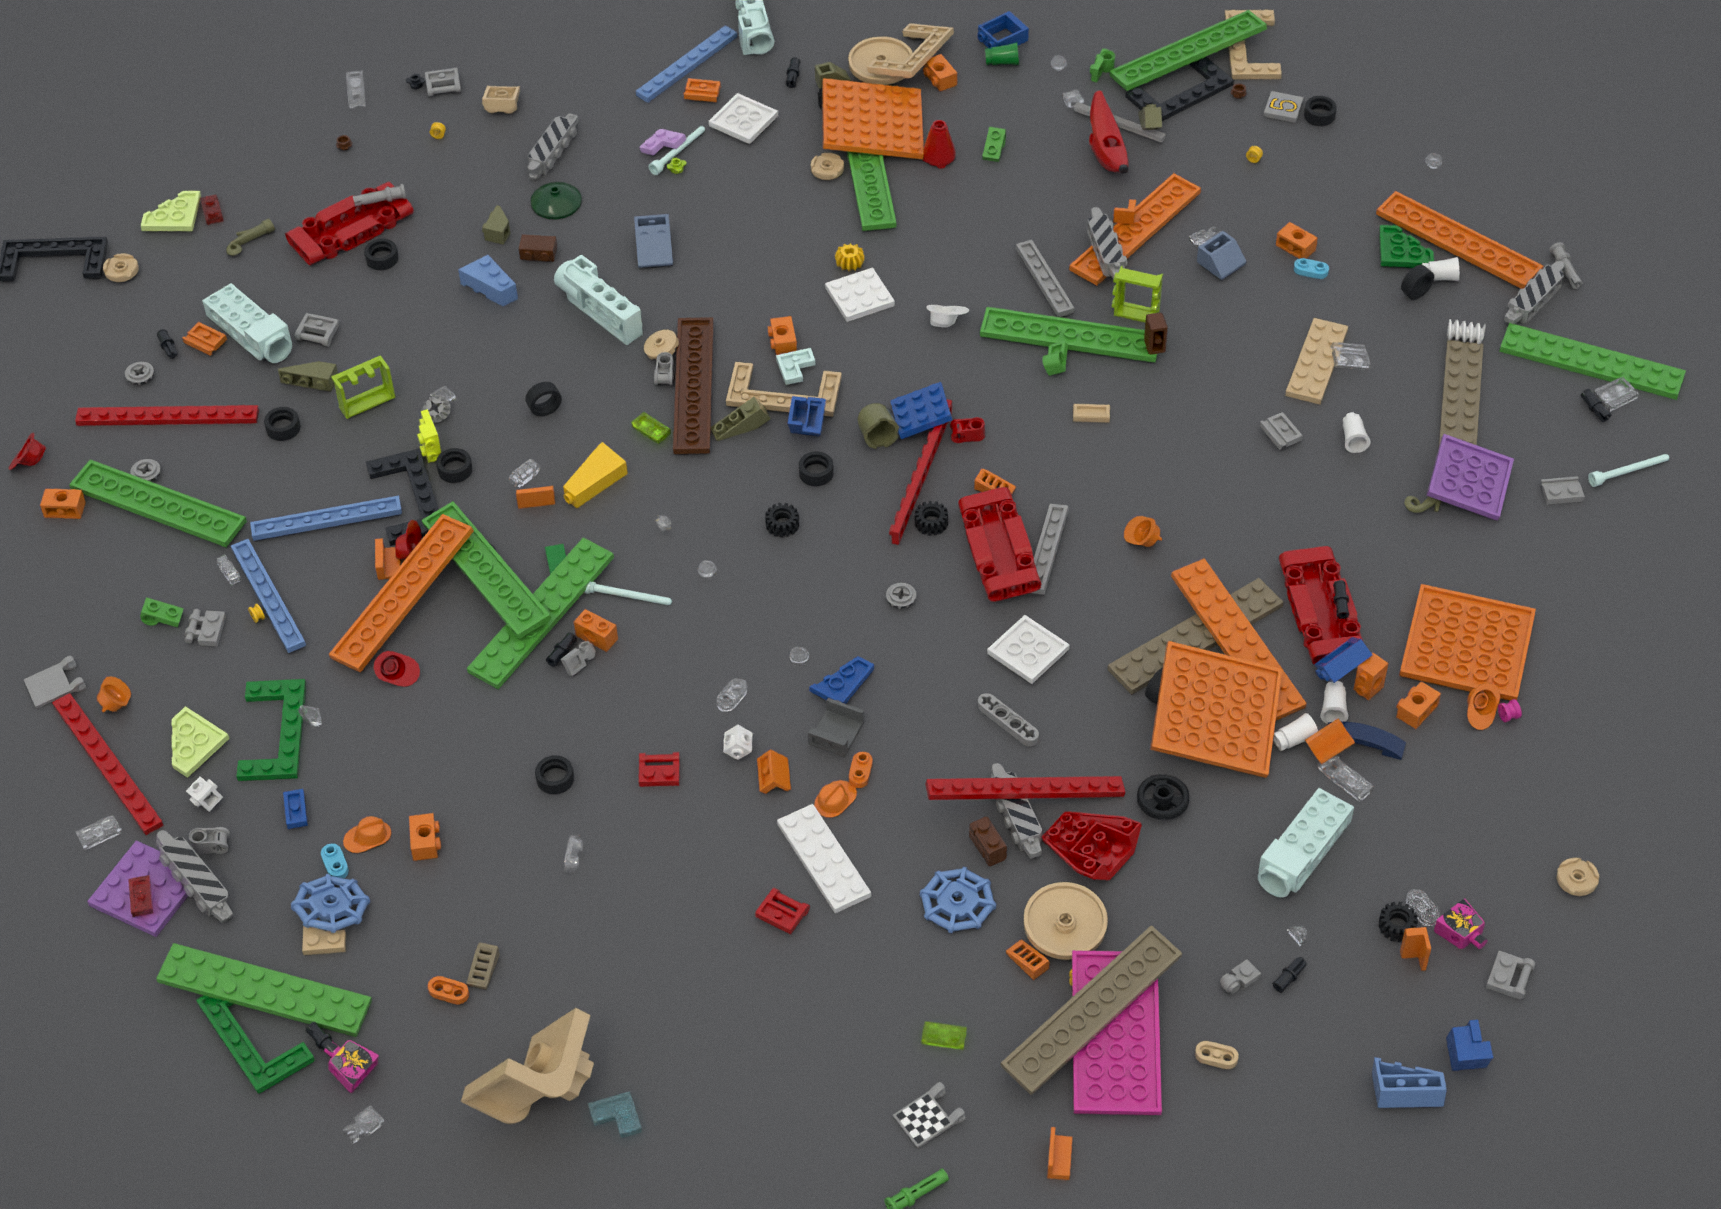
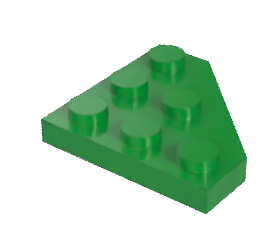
M1380 225L1381 266L1414 268L1417 265H1422V263L1434 261V251L1421 246L1420 241L1411 235L1407 236L1399 226Z

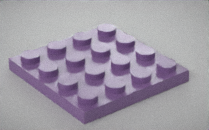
M1443 434L1427 496L1498 521L1514 459Z
M135 841L87 902L90 907L157 937L187 899L188 895L180 881L177 882L173 878L169 867L163 866L160 862V851Z

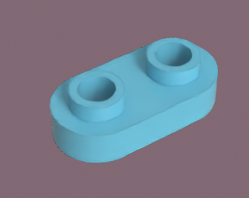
M1300 258L1294 263V272L1302 276L1324 279L1328 276L1329 266L1324 262Z
M337 844L324 846L321 850V857L327 873L330 876L346 878L349 869L341 848Z

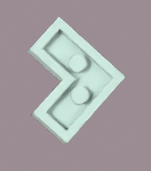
M811 348L776 355V361L785 385L802 382L803 376L800 368L815 365V358Z

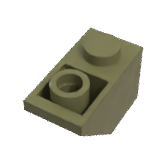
M831 62L815 65V81L819 89L822 88L823 78L851 81L844 69Z
M1150 104L1138 112L1142 130H1158L1162 128L1161 107H1156V104Z
M497 205L491 211L487 222L483 224L482 232L486 241L504 245L511 234L509 220L501 207Z

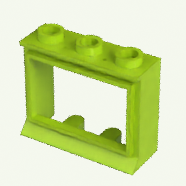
M1121 266L1119 272L1115 273L1113 281L1116 283L1113 289L1115 297L1112 302L1114 316L1145 322L1147 314L1159 313L1163 274L1152 275L1125 269ZM1126 283L1153 288L1151 308L1125 302Z
M381 355L331 376L336 389L339 409L346 419L395 398L390 368ZM374 369H380L383 384L346 400L342 383L350 381L352 385H357L359 383L358 376L366 373L369 378H373L375 376Z

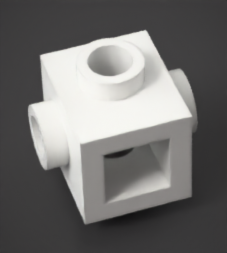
M736 725L724 733L723 752L737 760L752 752L753 733L740 725Z
M201 777L186 790L191 796L189 800L196 807L201 805L209 812L223 798L216 790L218 787L210 779L205 781Z

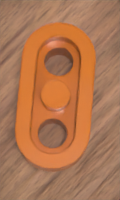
M858 752L853 756L849 772V783L855 788H863L869 782L873 761L869 753Z
M436 976L428 982V991L433 998L452 1004H463L469 998L468 987L462 982L442 976Z

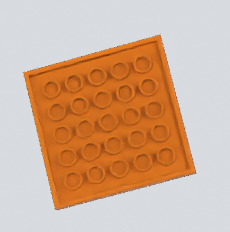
M823 78V149L923 159L921 89Z
M1421 584L1399 676L1469 692L1480 684L1491 683L1498 688L1500 699L1517 700L1536 609Z
M1168 641L1150 750L1266 778L1269 775L1282 669Z

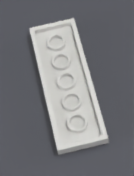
M813 804L777 820V825L835 914L871 897V891Z

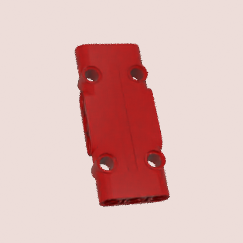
M388 181L375 189L365 188L362 190L361 195L382 191L388 186L390 188L394 186ZM354 195L321 210L316 214L315 218H305L302 222L303 227L298 226L286 232L285 237L291 247L311 266L325 258H335L340 250L348 251L380 235L384 228H394L397 221L414 213L411 203L407 199L399 198L392 200V202L384 200L355 207Z
M1000 487L962 497L958 501V506L963 518L977 571L980 572L988 599L993 602L1039 590L1042 584L1035 566L1032 548L1022 518L1018 515L1010 489Z
M1322 546L1281 553L1278 558L1285 578L1284 585L1287 588L1288 600L1299 632L1303 633V643L1308 649L1312 663L1316 664L1351 637L1362 639L1360 634L1361 625L1358 622L1356 608L1345 578L1340 576L1341 568L1335 560L1332 548ZM1338 580L1346 583V595L1349 597V617L1346 619L1337 618L1336 605L1333 601L1335 596L1333 584Z

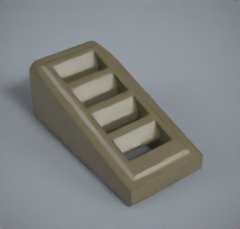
M478 943L467 979V986L487 990L500 956L498 946ZM475 976L484 977V980L476 979V978H474V977H475Z

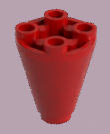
M936 120L930 128L923 148V161L940 169L945 168L946 165L954 161L956 150L948 126L943 120Z

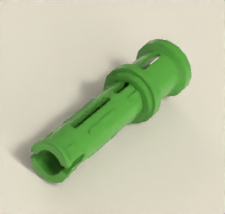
M941 1168L912 1187L900 1189V1193L891 1198L887 1197L884 1199L887 1209H903L907 1206H913L916 1199L949 1180L948 1175Z

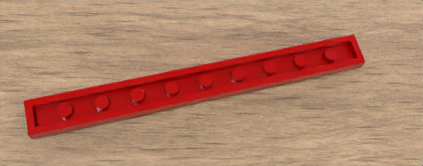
M947 399L952 415V400ZM948 422L933 427L932 432L929 431L927 445L924 444L922 449V458H918L917 470L912 473V482L907 485L906 497L902 498L901 509L895 515V524H892L890 527L889 535L892 536V544H900Z
M258 405L78 408L75 422L77 426L257 423L259 407Z
M69 693L52 702L56 711L143 833L148 835L164 826L160 817L72 695Z
M1121 776L927 779L925 783L929 800L1124 797L1125 795Z

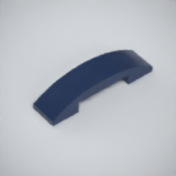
M1341 721L1355 743L1383 750L1382 755L1402 760L1406 742L1399 737L1370 725Z

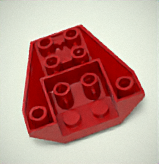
M1065 811L1041 838L1047 846L1077 873L1091 879L1110 880L1134 854L1142 824L1124 816Z

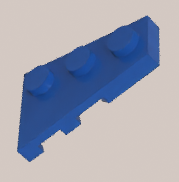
M857 656L841 666L840 670L833 675H827L817 685L815 683L811 685L809 691L825 700L830 698L846 704L873 672L874 664Z

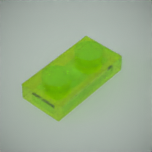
M645 412L631 422L634 429L657 444L671 434L670 428Z
M925 1021L921 1044L964 1050L967 1027Z

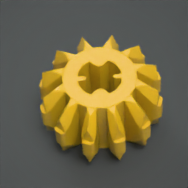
M851 243L838 247L835 254L837 267H841L842 270L847 269L848 272L851 269L856 271L857 268H861L862 263H864L862 248L858 247V244L852 245Z

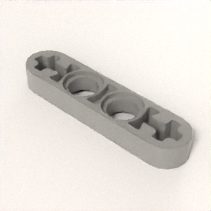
M989 693L978 697V709L1023 745L1031 747L1038 743V730L1008 706ZM1002 711L1006 713V716L998 717L996 713ZM1016 722L1021 726L1019 728H1012L1010 724Z

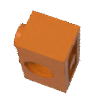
M942 54L931 57L924 64V75L931 80L932 85L936 86L940 92L957 85V72Z
M1289 222L1277 233L1276 246L1299 259H1307L1316 251L1318 237Z
M792 317L770 319L771 326L767 328L768 336L772 337L770 339L771 350L775 349L776 355L797 351Z
M45 489L40 507L44 518L81 519L86 501L82 490Z
M586 609L574 621L575 635L584 641H589L606 652L618 640L617 626L614 623Z
M1372 653L1371 657L1358 665L1353 690L1369 701L1384 688L1389 663L1375 653Z
M1421 681L1416 687L1413 686L1405 699L1402 698L1398 702L1396 717L1417 729L1439 705L1441 693Z
M433 813L409 816L410 845L413 861L438 858V850L441 849L440 837H437L436 834L440 833L439 821H435Z

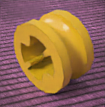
M435 122L429 131L430 135L433 138L441 139L444 137L446 127L442 123Z
M1251 146L1246 153V158L1252 163L1259 162L1263 156V151L1258 146Z
M255 604L253 608H248L255 623L259 622V619H265L264 613L258 604Z

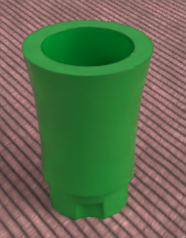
M1017 42L985 49L986 65H1019Z

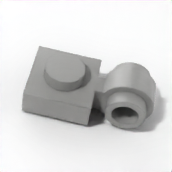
M584 641L579 645V649L574 648L561 658L568 675H575L587 665L585 660H591L595 657L596 650L592 643Z
M1246 959L1233 968L1231 974L1227 973L1220 979L1221 987L1227 993L1234 994L1241 986L1245 989L1261 977V973Z

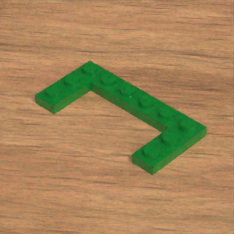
M305 679L246 682V702L284 701L278 759L238 760L236 776L238 781L298 778L306 693Z
M205 995L196 1000L198 1006L257 1094L315 1061L310 1050L302 1042L265 1064L229 1011L228 1007L233 1005V1003Z

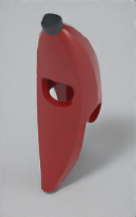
M1096 91L1090 107V121L1093 133L1089 136L1090 147L1103 168L1110 172L1125 174L1128 172L1129 162L1122 135L1102 91Z

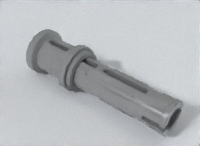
M403 184L392 188L388 186L382 191L353 196L355 207L384 200L392 202L394 199H406Z
M1555 243L1550 247V253L1554 255L1555 262H1564L1565 267L1563 271L1573 289L1580 288L1579 284L1582 286L1583 283L1571 263L1570 254L1565 251L1563 243Z

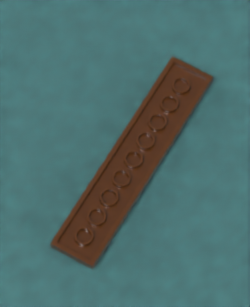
M713 317L678 318L677 338L679 345L676 355L673 454L710 453Z

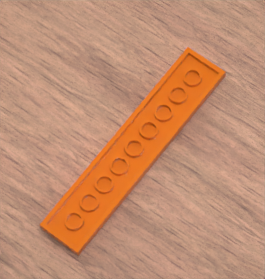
M1175 173L1166 179L1136 206L1134 224L1117 223L1113 226V231L1118 236V244L1122 245L1123 256H1126L1128 259L1201 193V187ZM1092 246L1069 266L1070 271L1096 286L1107 277L1102 273Z
M1397 191L1376 211V215L1519 288L1524 289L1528 281L1534 279L1537 272L1544 267Z
M442 514L329 653L330 658L361 673L474 532L473 528Z
M1205 558L1171 573L1172 579L1225 655L1282 669ZM1283 669L1276 721L1306 708L1307 705Z

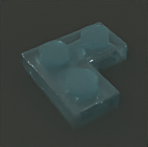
M630 1091L588 1103L594 1126L615 1120L621 1138L642 1132Z

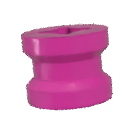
M1513 699L1507 704L1500 703L1498 705V713L1503 722H1509L1512 718H1521V707L1517 700Z

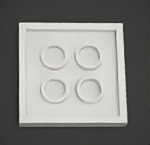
M737 93L709 120V126L751 144L778 117V111Z
M873 268L825 283V289L846 322L895 306L894 299Z
M1024 615L987 649V654L1033 684L1069 650L1070 645Z

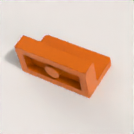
M553 486L516 490L518 509L555 504Z
M383 538L375 539V568L378 580L390 579L401 566V560L396 558L395 547L385 548Z
M1339 718L1305 739L1321 764L1355 743Z
M770 749L757 758L760 792L766 794L776 786L785 791L791 790L787 757Z
M1427 928L1405 929L1400 949L1401 959L1418 957L1421 971H1426L1431 952Z
M1051 1127L1047 1178L1070 1180L1072 1137L1055 1135L1056 1127Z

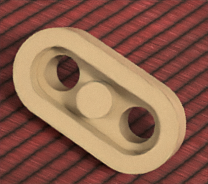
M1202 1041L1196 1046L1195 1050L1196 1059L1203 1064L1223 1069H1232L1238 1063V1052L1231 1046Z

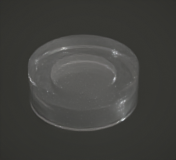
M795 647L790 651V662L793 665L803 666L808 663L809 652L806 648Z

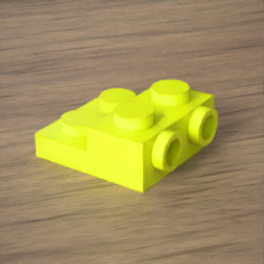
M426 409L421 411L422 419H419L420 433L417 434L420 445L422 444V446H419L422 457L426 456L428 463L437 460L441 454L438 433L429 411Z

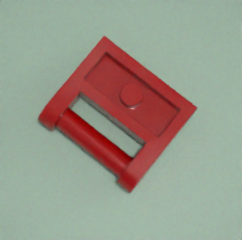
M679 752L658 755L639 753V787L679 786ZM673 762V765L646 766V763Z
M773 888L756 910L755 917L791 934L802 918L808 914L810 905L800 903L780 893V890ZM777 900V901H779V902H781V903H783V904H785V905H787V906H789V907H791V908L797 910V912H795V911H793V910H791V909H789V908H787V907H785V906H783V905H781V904H779V903H777V902H775V901Z

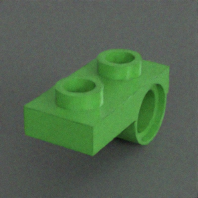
M1103 48L1100 54H1097L1095 63L1091 65L1089 71L1091 81L1098 82L1103 72L1109 73L1110 70L1114 69V52Z
M989 127L982 156L983 160L1000 161L1002 148H1004L1006 141V129Z
M1066 341L1049 345L1048 355L1043 356V365L1049 376L1065 372L1068 351Z
M146 597L140 615L141 621L150 626L161 622L178 628L184 608Z

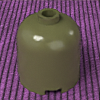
M871 403L863 407L859 412L857 418L858 426L869 447L877 449V447L885 446L886 448L897 440L899 426L885 405Z

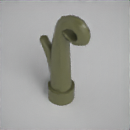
M268 218L256 227L237 232L236 235L239 237L227 246V254L236 256L242 251L241 245L266 233L269 234L275 231L272 221Z
M1408 496L1404 503L1407 510L1420 513L1434 504V511L1438 512L1442 501L1428 496L1420 504L1416 497Z

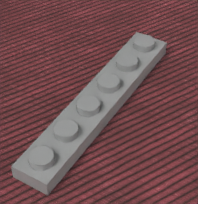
M1033 240L1016 244L1017 252L1057 317L1074 313V306Z
M1049 505L1034 556L1035 566L1042 585L1039 590L1032 592L1033 594H1045L1069 512L1068 505Z

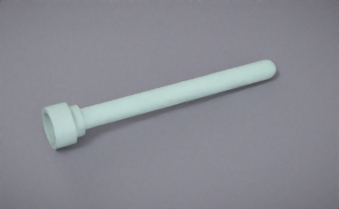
M700 126L677 149H672L662 159L651 162L648 166L650 172L654 175L661 173L664 165L705 131V128Z
M1663 454L1604 473L1599 471L1591 472L1588 475V480L1592 487L1602 485L1607 479L1669 460V455Z
M591 581L584 592L585 594L600 592L663 605H671L672 603L671 598L599 585Z

